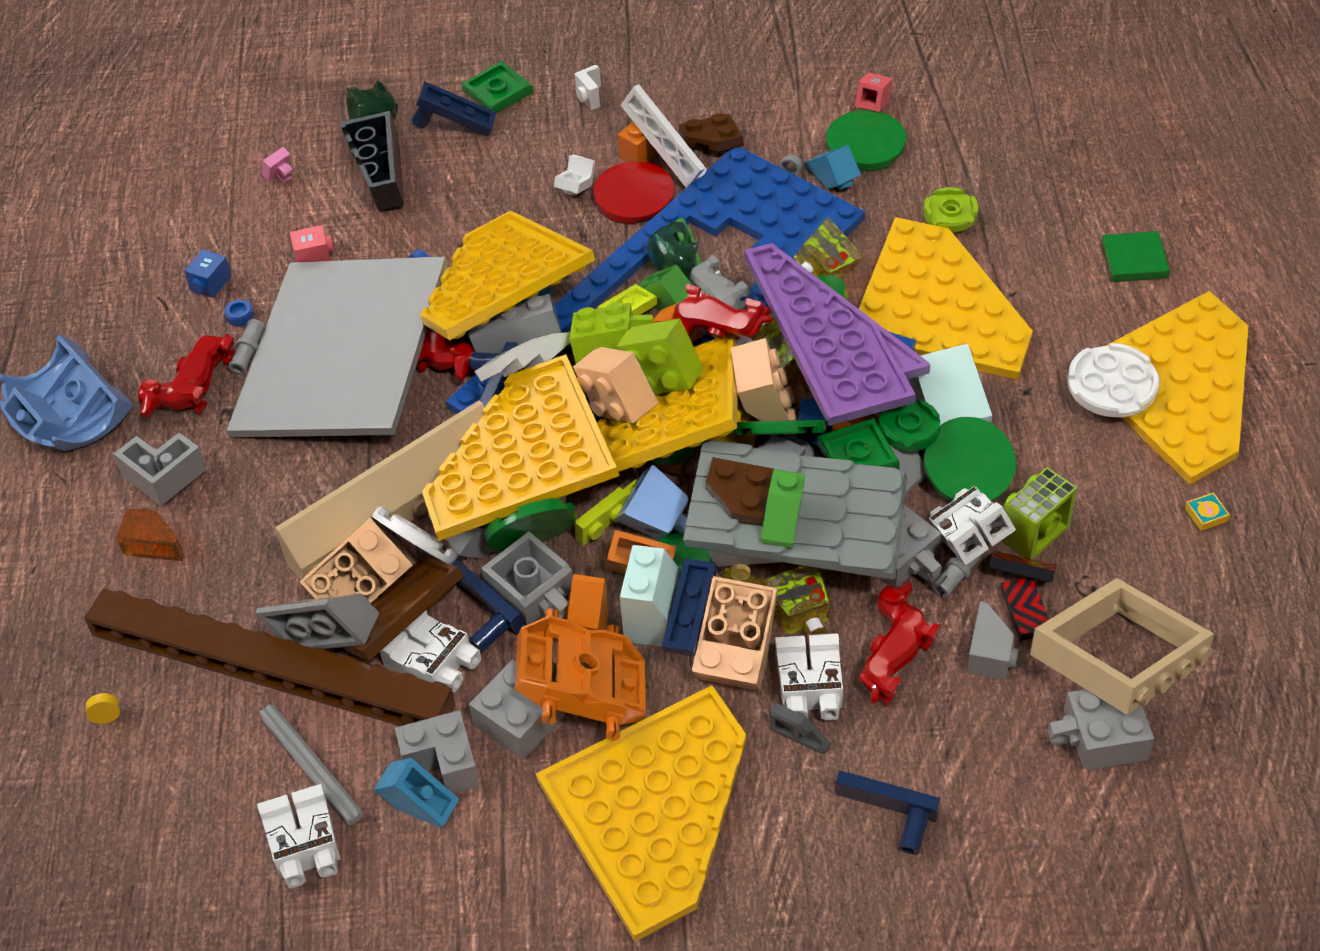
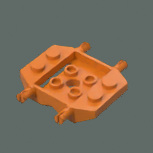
M553 608L547 609L544 618L521 627L517 635L515 690L542 707L541 720L544 724H546L547 720V725L554 724L556 722V710L605 722L606 738L610 740L612 736V741L618 740L620 738V725L640 722L646 714L645 659L626 635L619 634L620 629L617 625L615 628L614 624L608 625L606 630H587L573 621L558 618L559 612L557 609L554 612ZM553 640H557L556 682H552ZM580 662L588 664L589 669L581 665Z

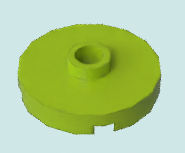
M952 187L941 188L925 199L923 215L928 224L949 228L952 233L960 232L972 227L977 221L979 204L972 194L971 197L965 194V190Z

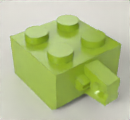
M620 302L611 303L606 307L598 309L586 307L573 313L570 342L576 364L593 350L600 347L616 349L615 347L629 329L635 326L655 323L653 315H633L631 304H622Z
M680 318L635 326L625 333L615 347L616 350L633 352L654 394L691 389L704 369Z

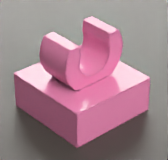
M284 147L263 160L262 176L268 182L275 177L283 184L292 179V176L289 174L293 171L289 165L290 153Z

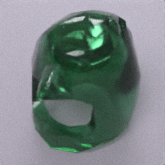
M379 80L376 81L372 88L367 90H358L357 87L346 88V105L349 120L390 111L393 121L395 120L398 113V104L395 103L392 93L386 90L384 84Z
M674 221L663 226L648 239V256L657 272L677 264L684 275L688 277L692 269L697 266L696 254L699 242L691 241V235L683 222ZM677 232L683 233L682 242L676 241L673 234Z

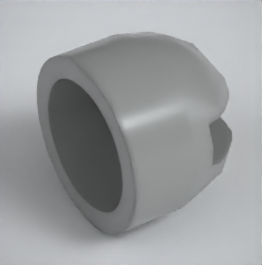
M789 154L782 159L779 167L797 176L802 169V160L795 154ZM790 162L794 164L792 168L787 166Z

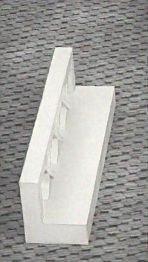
M639 84L634 86L620 106L687 188L694 181L702 177L707 169Z

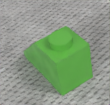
M676 264L646 276L638 286L657 296V305L652 308L661 311L686 299L688 293L685 290L686 284H692Z
M779 469L773 470L760 543L793 548L806 474Z

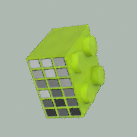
M1048 467L1039 475L1034 474L1026 482L1025 487L1018 493H1012L1004 504L1005 512L1016 530L1002 539L1001 542L1022 557L1036 558L1070 527L1077 487Z

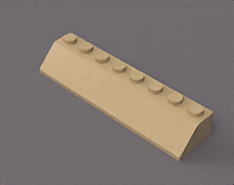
M480 400L275 527L286 564L300 581L372 517L377 506H383L390 510L388 514L390 518L394 514L409 522L427 513L428 509L422 490L428 483L433 484L439 476L438 469L450 453L457 452L462 445L461 438L473 423L477 424L483 417L482 410L485 408ZM386 527L391 532V534L394 532L388 527Z

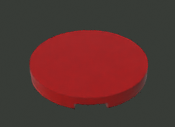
M643 161L624 162L608 168L597 178L593 189L594 200L600 209V213L610 220L624 224H636V221L654 217L675 197L674 182L668 172L655 164Z

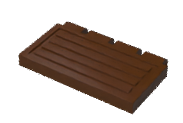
M430 557L423 561H417L414 566L403 574V579L399 578L380 595V599H375L370 603L379 612V615L364 645L340 648L370 661L463 578L464 575L458 566Z

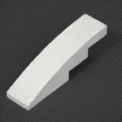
M571 332L554 333L531 339L493 358L477 369L475 373L483 381L499 372L506 377L522 368L526 369L549 361L570 343Z

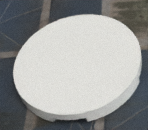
M1109 343V346L1093 349L1086 348L1075 356L1069 367L1068 387L1074 399L1087 410L1107 417H1127L1144 411L1154 402L1159 390L1160 376H1158L1156 369L1150 363L1151 359L1143 352L1127 345Z
M377 506L373 512L372 517L436 558L448 564H452L457 559V552L451 548L445 552L442 550L444 544L418 526L398 515L393 514L390 518L388 516L390 510Z

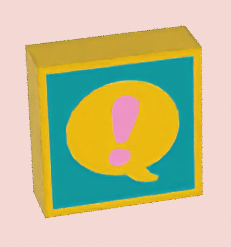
M1214 492L1187 501L1185 505V510L1200 531L1229 521L1230 514Z

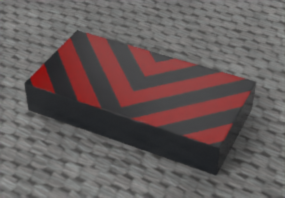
M994 551L989 567L998 571L1052 582L1057 565Z
M1023 578L1001 583V592L1020 641L1032 639L1035 628L1049 620L1034 580L1032 578Z

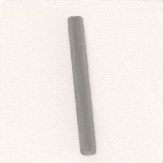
M269 704L266 708L261 709L259 713L261 720L315 785L322 784L326 799L343 820L350 826L361 821L363 814L360 807L277 707Z

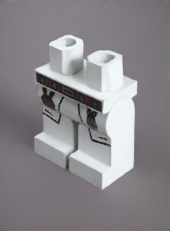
M975 486L969 490L962 489L955 494V498L945 507L938 506L930 512L931 517H929L933 527L941 532V540L965 565L989 549L984 539L991 546H994L1016 530L1004 508L997 502H991ZM1003 526L998 532L994 534L989 533L993 528ZM977 544L973 550L963 552L966 547Z
M427 610L380 651L384 667L401 674L410 673L418 679L429 682H442L452 688L454 693L462 685L463 675L458 671V668L463 665L472 670L481 661L480 650L469 643L467 633L461 630L458 631L454 627L443 624L428 616Z
M809 635L810 670H808L805 636L775 637V658L782 706L807 718V710L820 709L821 719L825 721L837 720L843 701L839 635Z
M322 784L291 793L301 826L299 829L287 795L257 804L274 864L280 879L283 878L290 889L301 886L306 882L304 875L306 870L317 867L319 876L324 878L335 875L338 872L337 860H340L341 857Z

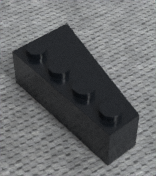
M390 111L339 122L348 147L378 211L403 206L404 194L399 134Z

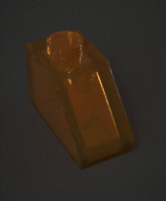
M145 508L126 509L116 536L123 556L183 561L184 554L178 538L157 511Z

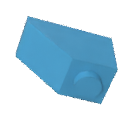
M849 145L824 152L803 162L805 167L827 189L837 186L838 190H842L853 185L852 179L861 175Z
M412 758L390 762L373 789L398 811L438 827L445 825L459 801L456 795Z

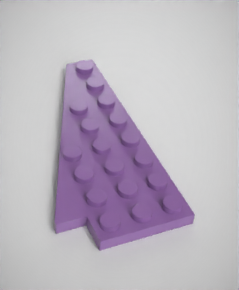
M773 243L745 250L744 258L828 426L915 403L916 394L908 379L929 374L930 364L928 361Z

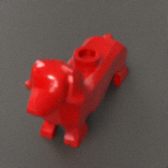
M689 284L685 286L688 296L676 305L671 319L680 318L688 335L696 328L708 329L707 333L720 339H724L725 334L740 338H751L760 331L763 323L773 321V317L769 315L771 309L765 307V304L761 301L747 298L745 304L748 306V310H736L721 300L701 292L702 288Z
M428 327L418 358V370L422 373L429 366L437 370L454 367L456 378L462 382L465 380L467 373L473 371L470 366V357L475 350L467 343L453 345L454 339L448 340Z
M228 333L223 337L202 336L195 343L187 357L179 359L176 367L177 375L172 381L168 383H159L155 379L143 381L138 390L139 403L142 404L140 416L148 418L155 409L163 410L164 406L175 410L194 408L195 413L201 416L207 406V401L202 400V396L210 386L213 368L220 360L224 361V365H229L236 351L234 348H231L235 343L234 337H231Z
M906 581L897 588L886 586L880 592L877 599L878 610L883 617L890 620L892 627L885 637L881 634L877 635L869 649L873 653L859 674V678L864 686L872 692L871 703L876 704L880 700L885 707H888L896 696V688L901 682L899 677L891 678V676L914 659L917 655L918 647L927 652L935 642L937 632L941 626L937 623L928 625L923 612L906 602L912 592V583L910 581Z

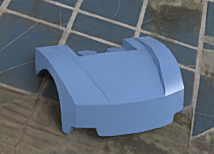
M58 335L56 338V348L51 360L36 373L19 377L0 373L3 394L0 406L11 426L30 441L63 451L83 447L99 440L115 428L134 405L120 389L111 386L87 360L90 356L76 341L62 335Z

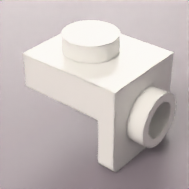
M593 65L574 73L576 94L580 102H584L590 110L600 107V68L597 65Z
M575 154L569 156L568 168L565 172L555 176L554 187L563 189V192L569 195H578L580 192L592 186L595 161Z

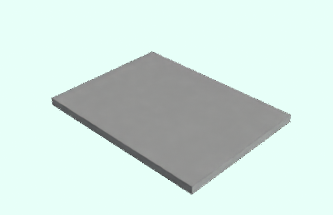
M446 257L291 262L226 430L229 436L395 435L428 329L423 324L420 313L423 308L430 306L428 299L434 288L440 287L442 284L440 278L448 265Z

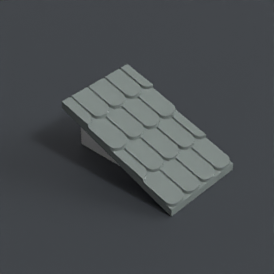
M705 440L702 443L683 541L687 547L707 550L717 567L736 566L737 564L750 565L786 562L895 580L907 476L905 472L891 467L854 464L850 460L800 456L789 451L753 448L752 445ZM712 457L806 474L793 548L760 543L763 526L739 522L736 519H731L725 513L721 503L706 490V480Z

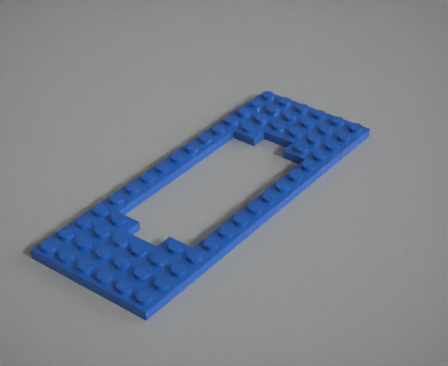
M742 147L732 148L708 168L702 177L690 184L555 304L561 332L571 331L573 313L586 307L595 309L677 235V229L674 221L684 218L687 225L691 223L715 237L728 225H731L758 240L751 248L773 243L798 262L796 257L807 246L805 243L825 220L828 219V222L836 226L835 230L837 228L841 234L843 233L847 237L865 220V211ZM757 282L749 288L750 295L740 298L741 301L747 298L761 301L765 304V307H768ZM703 334V337L692 342V345L695 347L717 338ZM477 374L446 400L447 409L458 414L479 401L490 377L481 381ZM586 396V400L590 406V400L588 396ZM592 411L596 422H598L601 418H605V417H601V416L596 415V414Z

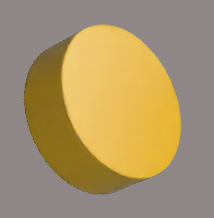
M100 693L90 697L86 702V717L93 723H110L120 715V703L114 695Z

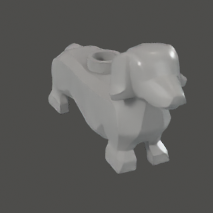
M713 254L706 261L701 262V264L692 269L690 283L693 286L702 288L701 292L721 300L736 310L748 309V306L745 304L746 299L741 301L740 298L751 294L749 286L743 281L734 285V282L723 277L718 269L713 270V267L721 265L720 261ZM699 328L703 334L709 335L707 333L708 329Z

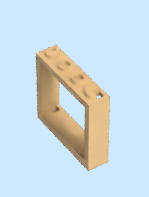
M1116 578L1035 628L1030 655L1121 712L1129 715L1140 706L1147 705L1150 699L1159 693H1165L1179 679H1185L1198 666L1205 665L1209 655L1213 653L1211 645L1214 633ZM1118 612L1178 648L1130 679L1071 642Z

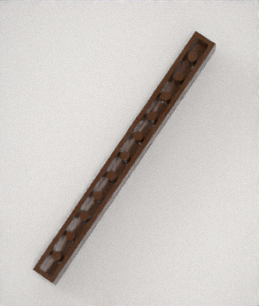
M103 588L84 617L94 637L397 726L453 712L455 708L452 688L442 682L425 681L418 679L410 673L401 674L388 670L379 664L370 665L359 662L351 656L342 657L331 654L323 648L303 646L292 639L282 640L275 638L264 631H251L242 628L236 623H223L214 620L208 615H195L176 606L167 607L160 605L152 599L132 597L120 590L115 592Z

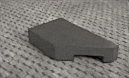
M775 702L770 710L771 731L821 754H825L830 747V742L808 718Z

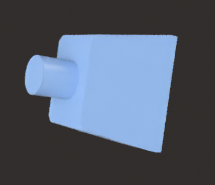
M651 465L642 472L615 520L656 539H662L667 536L672 529L678 533H684L688 516L683 514L682 511L689 498L658 468Z

